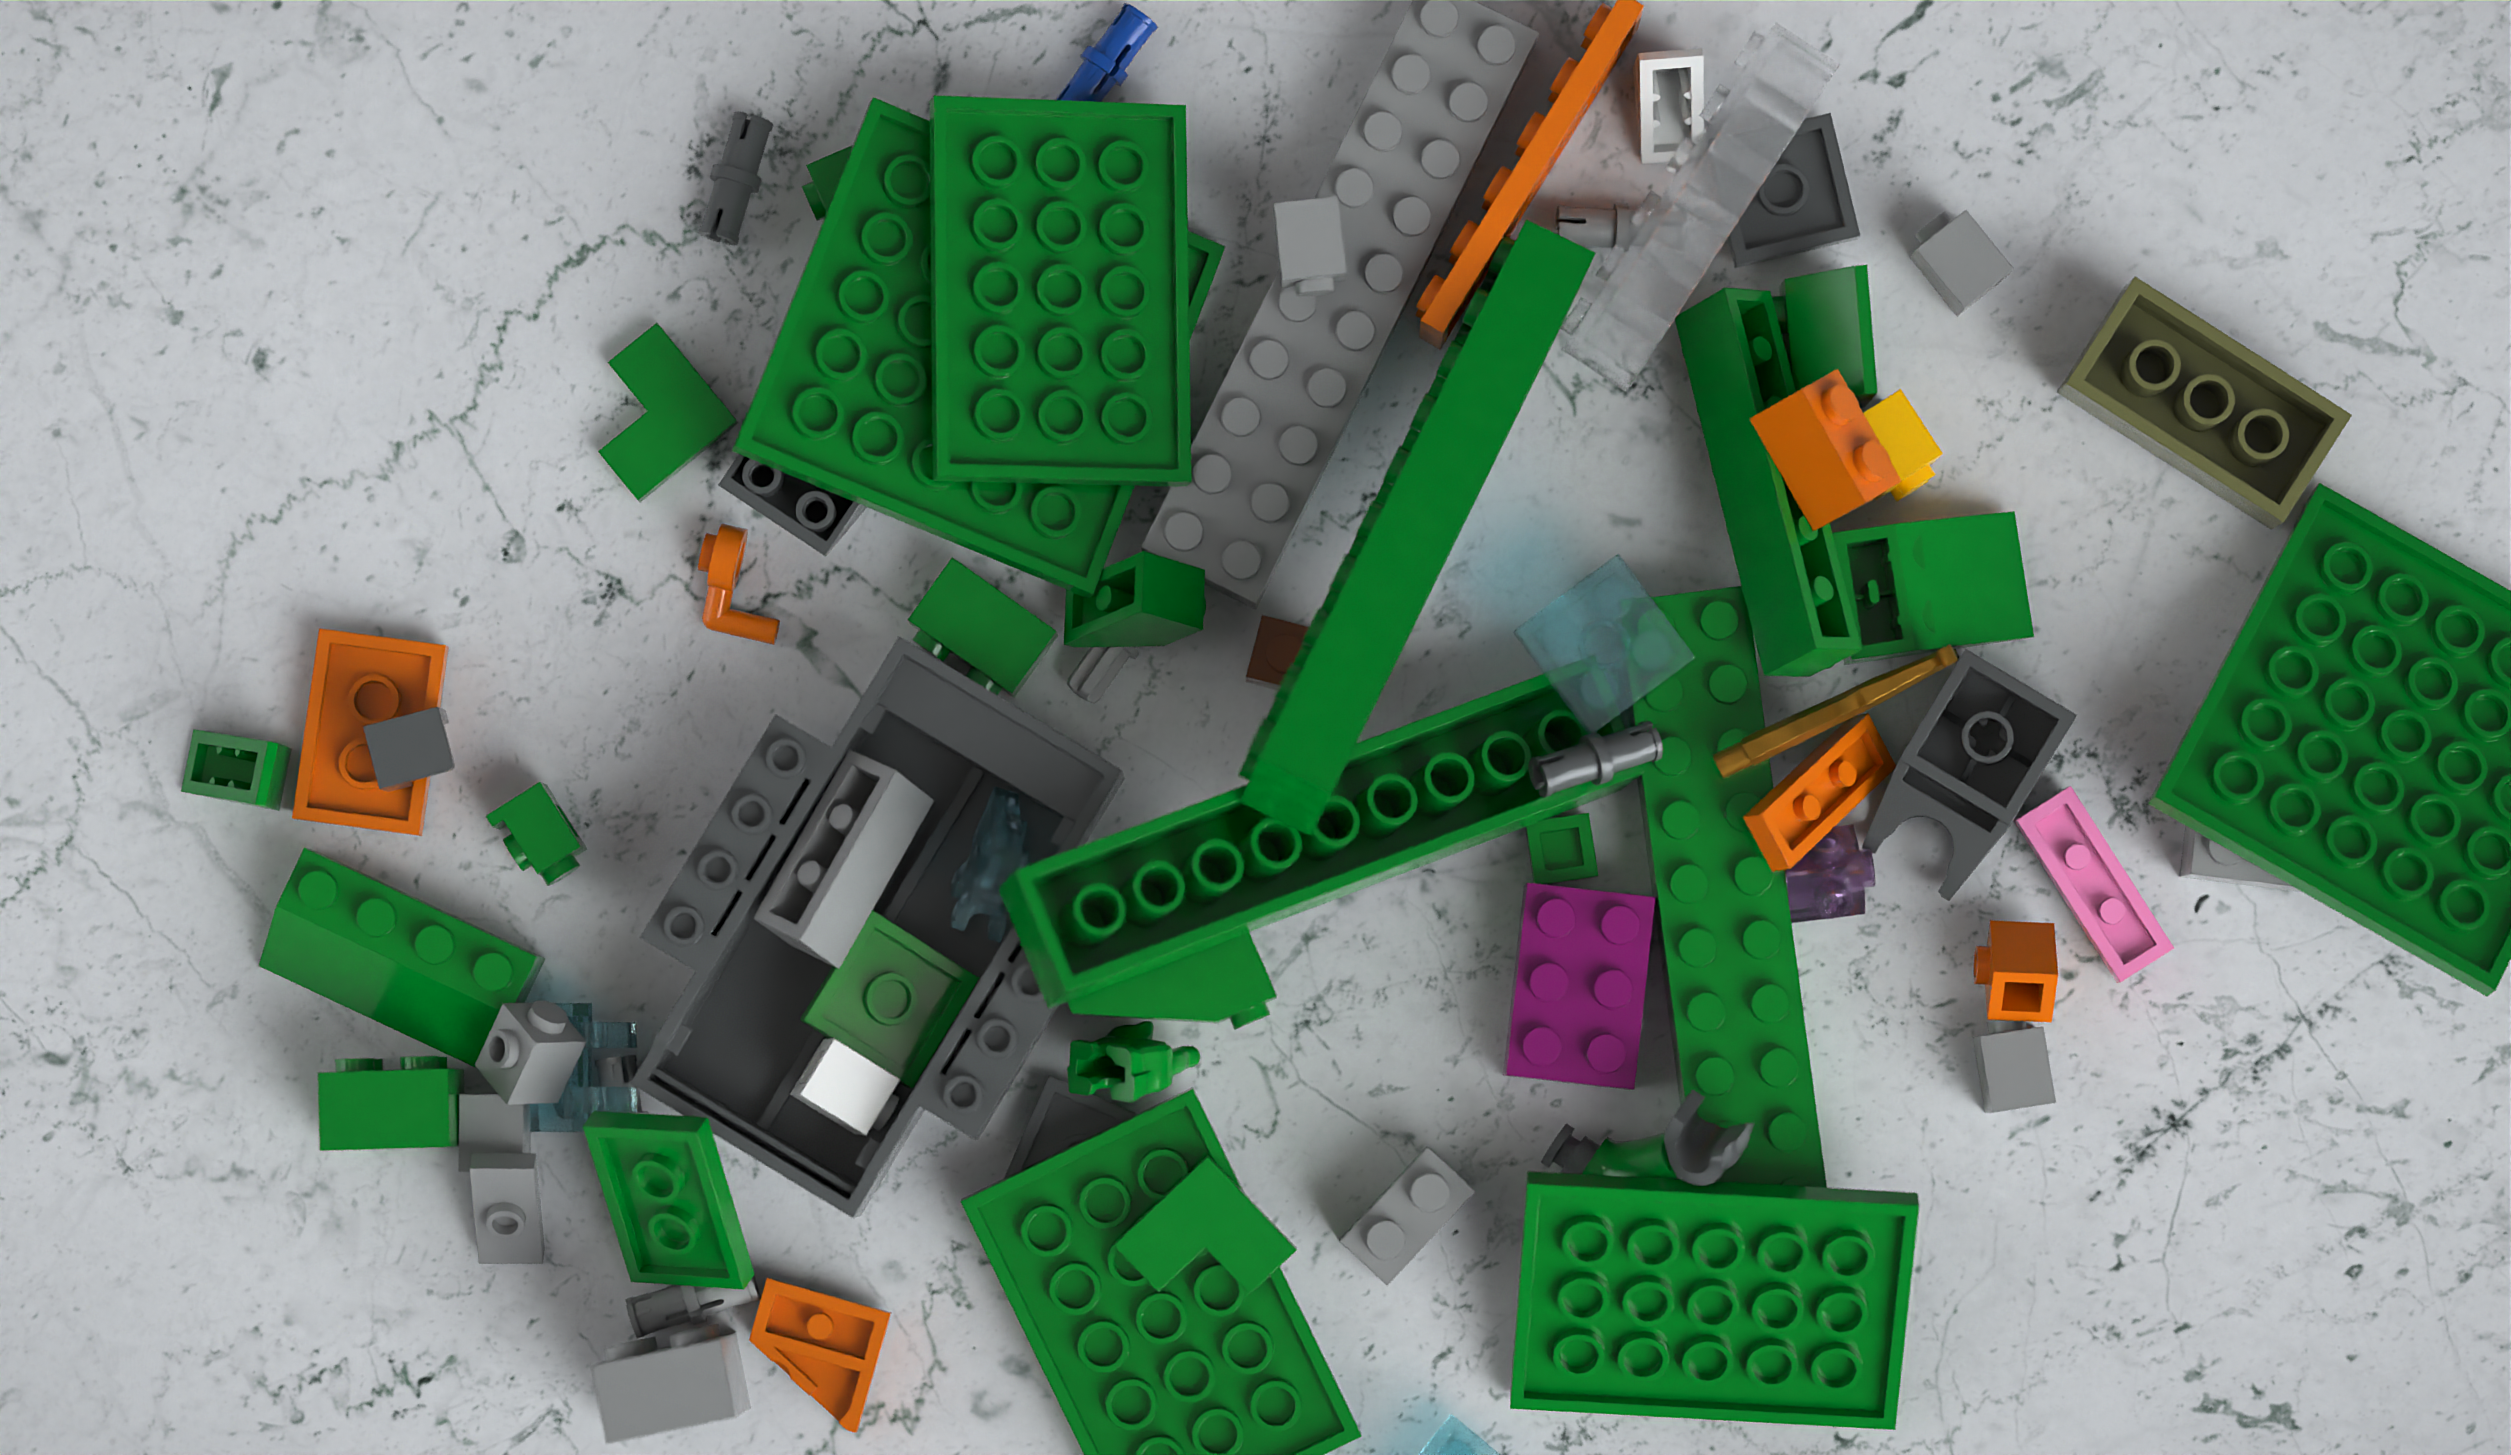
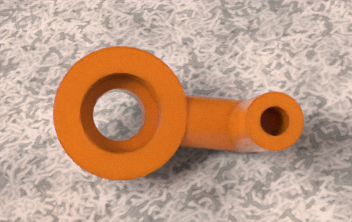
M721 524L717 535L706 533L699 557L698 570L708 572V591L702 616L705 627L712 631L774 645L779 631L780 620L730 609L733 592L744 559L748 530Z

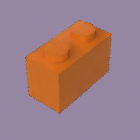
M1838 369L1750 418L1751 423L1813 531L1858 508L1902 482L1891 463L1889 454L1880 444L1860 409L1856 396L1849 389Z

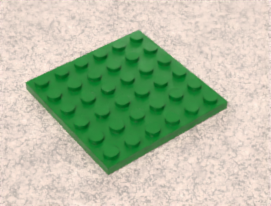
M873 97L867 107L732 451L1071 592L1090 598L1098 584L1134 486L933 481L930 121ZM1188 231L1189 340L1226 247Z
M2319 483L2311 492L2148 804L2488 997L2496 990L2511 960V591Z

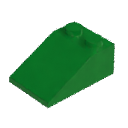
M1248 932L1067 1001L1072 1014L1079 1016L1215 1024L1230 1019L1234 1030L1270 1015L1266 1003L1276 999L1277 995L1252 936Z

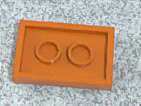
M319 628L292 814L293 819L422 836L430 777L412 781L413 786L391 792L379 789L363 726L440 707L449 650L448 646Z

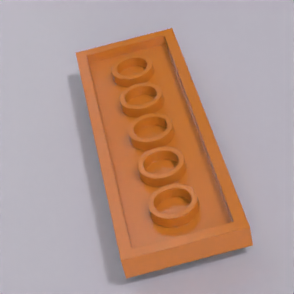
M1617 0L1613 8L1605 3L1600 5L1583 34L1585 38L1580 47L1587 51L1580 62L1569 57L1550 87L1552 92L1547 101L1551 102L1553 106L1547 116L1536 111L1516 143L1519 146L1515 151V155L1520 157V160L1513 171L1503 165L1499 169L1483 196L1485 201L1481 208L1487 211L1480 225L1468 220L1449 252L1452 255L1448 262L1453 264L1454 267L1445 280L1435 274L1416 305L1418 310L1415 316L1421 319L1419 338L1441 350L1478 287H1480L1485 279L1490 263L1504 235L1509 238L1638 30L1644 5L1635 0Z

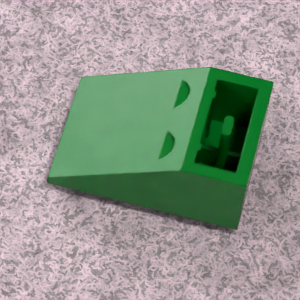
M2015 511L1895 523L1832 533L1862 647L1861 651L1843 659L1844 665L1931 653L1948 645H1951L1953 649L2034 637Z

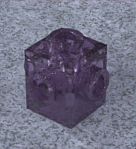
M1854 824L1835 826L1791 869L1785 870L1791 922L1799 923L1865 914V888L1875 887V870L1871 849H1859Z

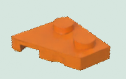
M768 1277L749 1341L771 1361H774L802 1390L820 1403L847 1431L857 1433L892 1312Z

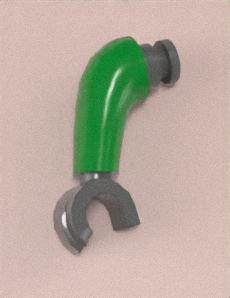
M1692 1089L1672 1117L1665 1133L1639 1140L1615 1142L1607 1137L1600 1146L1586 1136L1581 1142L1571 1136L1574 1128L1566 1123L1545 1153L1541 1163L1548 1168L1553 1162L1563 1168L1560 1173L1681 1179L1690 1184L1703 1186L1714 1183L1721 1177L1725 1169L1730 1168L1738 1160L1748 1145L1749 1135L1752 1132L1754 1122L1739 1123L1728 1128H1722L1705 1121L1697 1113L1705 1097Z

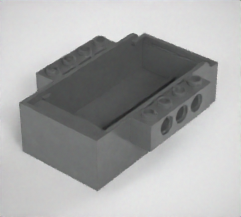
M900 636L832 747L775 714L640 936L643 940L695 970V973L658 1032L649 1053L630 1084L683 1116L708 1117L712 1133L850 1217L861 1216L924 1110L975 1140L980 1138L1058 1009L1059 1005L1049 1009L1046 1005L998 888L1015 870L1085 845L1125 779L1122 770ZM849 749L898 771L934 800L875 904L873 911L980 978L914 1087L907 1088L898 1082L892 1094L897 1096L899 1101L892 1115L879 1131L871 1127L867 1135L851 1133L790 1095L822 1040L829 1039L800 1021V1018L831 970L832 965L792 947L753 919Z

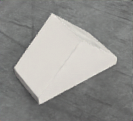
M1702 48L1638 53L1633 66L1641 164L1704 159V59Z

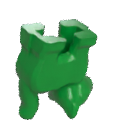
M1143 1021L1135 1025L1118 1026L1113 1028L1105 1037L1096 1041L1079 1039L1073 1040L1070 1043L1069 1066H1067L1068 1089L1070 1093L1088 1096L1097 1089L1111 1088L1112 1100L1134 1102L1145 1094L1160 1092L1172 1084L1173 1076L1187 1068L1195 1067L1199 1063L1200 1053L1194 1046H1180L1172 1049L1163 1041L1152 1040L1154 1025L1151 1021Z

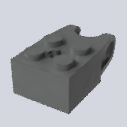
M1965 649L1900 756L1861 849L1875 854L1882 842L1894 833L1899 825L1911 818L1928 817L1940 822L1951 835L1953 855L1948 866L1947 877L1938 892L1941 897L1950 901L2010 827L2077 715ZM1988 721L1996 722L2002 727L1999 732V738L2006 743L2004 749L1998 754L1990 749L1987 756L1979 755L1974 751L1977 740L1970 735L1971 729L1976 724L1985 728Z

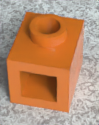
M1990 920L1987 946L1975 947L1973 968L1974 984L1985 985L1987 1020L2052 1022L2058 981L2054 923Z

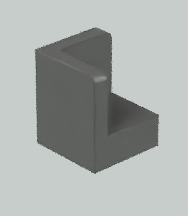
M435 707L363 726L379 789L391 792L413 786L412 781L449 772L454 769L455 764L444 725L449 723L446 710Z

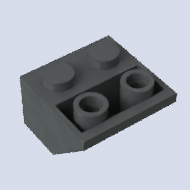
M738 454L718 484L721 488L825 557L867 508Z

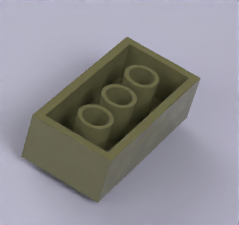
M2134 277L2124 286L2057 391L2064 398L2271 530L2284 523L2352 414L2137 277Z

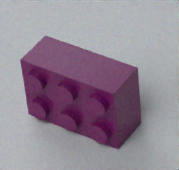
M1526 883L1524 885L1503 1076L1626 1090L1635 1089L1655 897Z

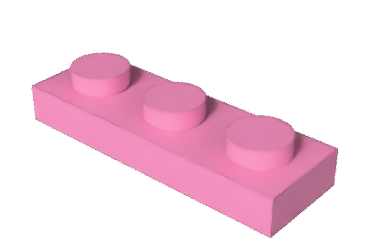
M2071 786L2014 820L2117 983L2124 981L2174 949Z

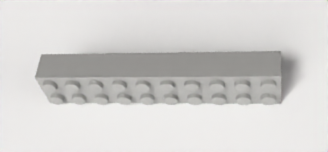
M1475 0L1412 1L1315 198L1338 196L1347 270L1346 281L1335 282V292L1300 297L1296 296L1295 287L1282 288L1279 268L1191 445L1192 482L1185 487H1170L1141 546L1142 551L1205 569V585L1255 610L1257 609L1536 46L1539 36L1538 31Z

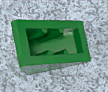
M193 729L181 792L279 811L292 748L265 740Z

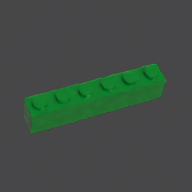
M1724 287L1675 316L1674 319L1764 676L1810 677L1861 651L1862 647L1830 523L1815 531L1812 530L1750 421V418L1796 393L1771 291Z

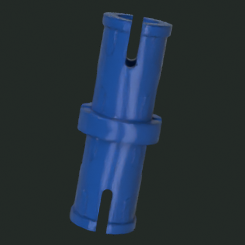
M1125 3L1120 13L1095 47L1087 46L1080 55L1084 62L1056 100L1102 102L1115 84L1121 86L1128 77V74L1125 72L1126 68L1150 35L1157 30L1158 26L1140 10Z

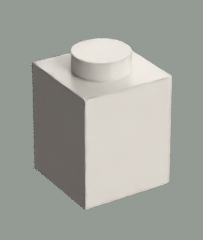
M823 1039L790 1095L851 1133L867 1135L871 1127L879 1131L892 1115L899 1101V1098L892 1094L900 1079L836 1039Z

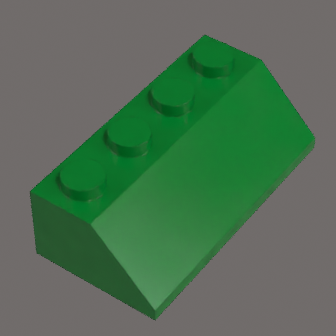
M304 848L276 905L258 966L477 1068L475 1063L503 1003H525L545 958L328 856Z

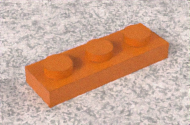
M1869 713L1856 715L1846 720L1743 817L1772 872L1791 869L1896 768Z

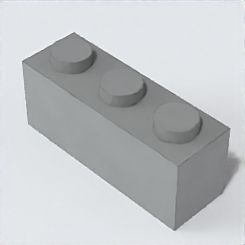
M849 749L753 919L792 947L839 969L934 800L898 771Z

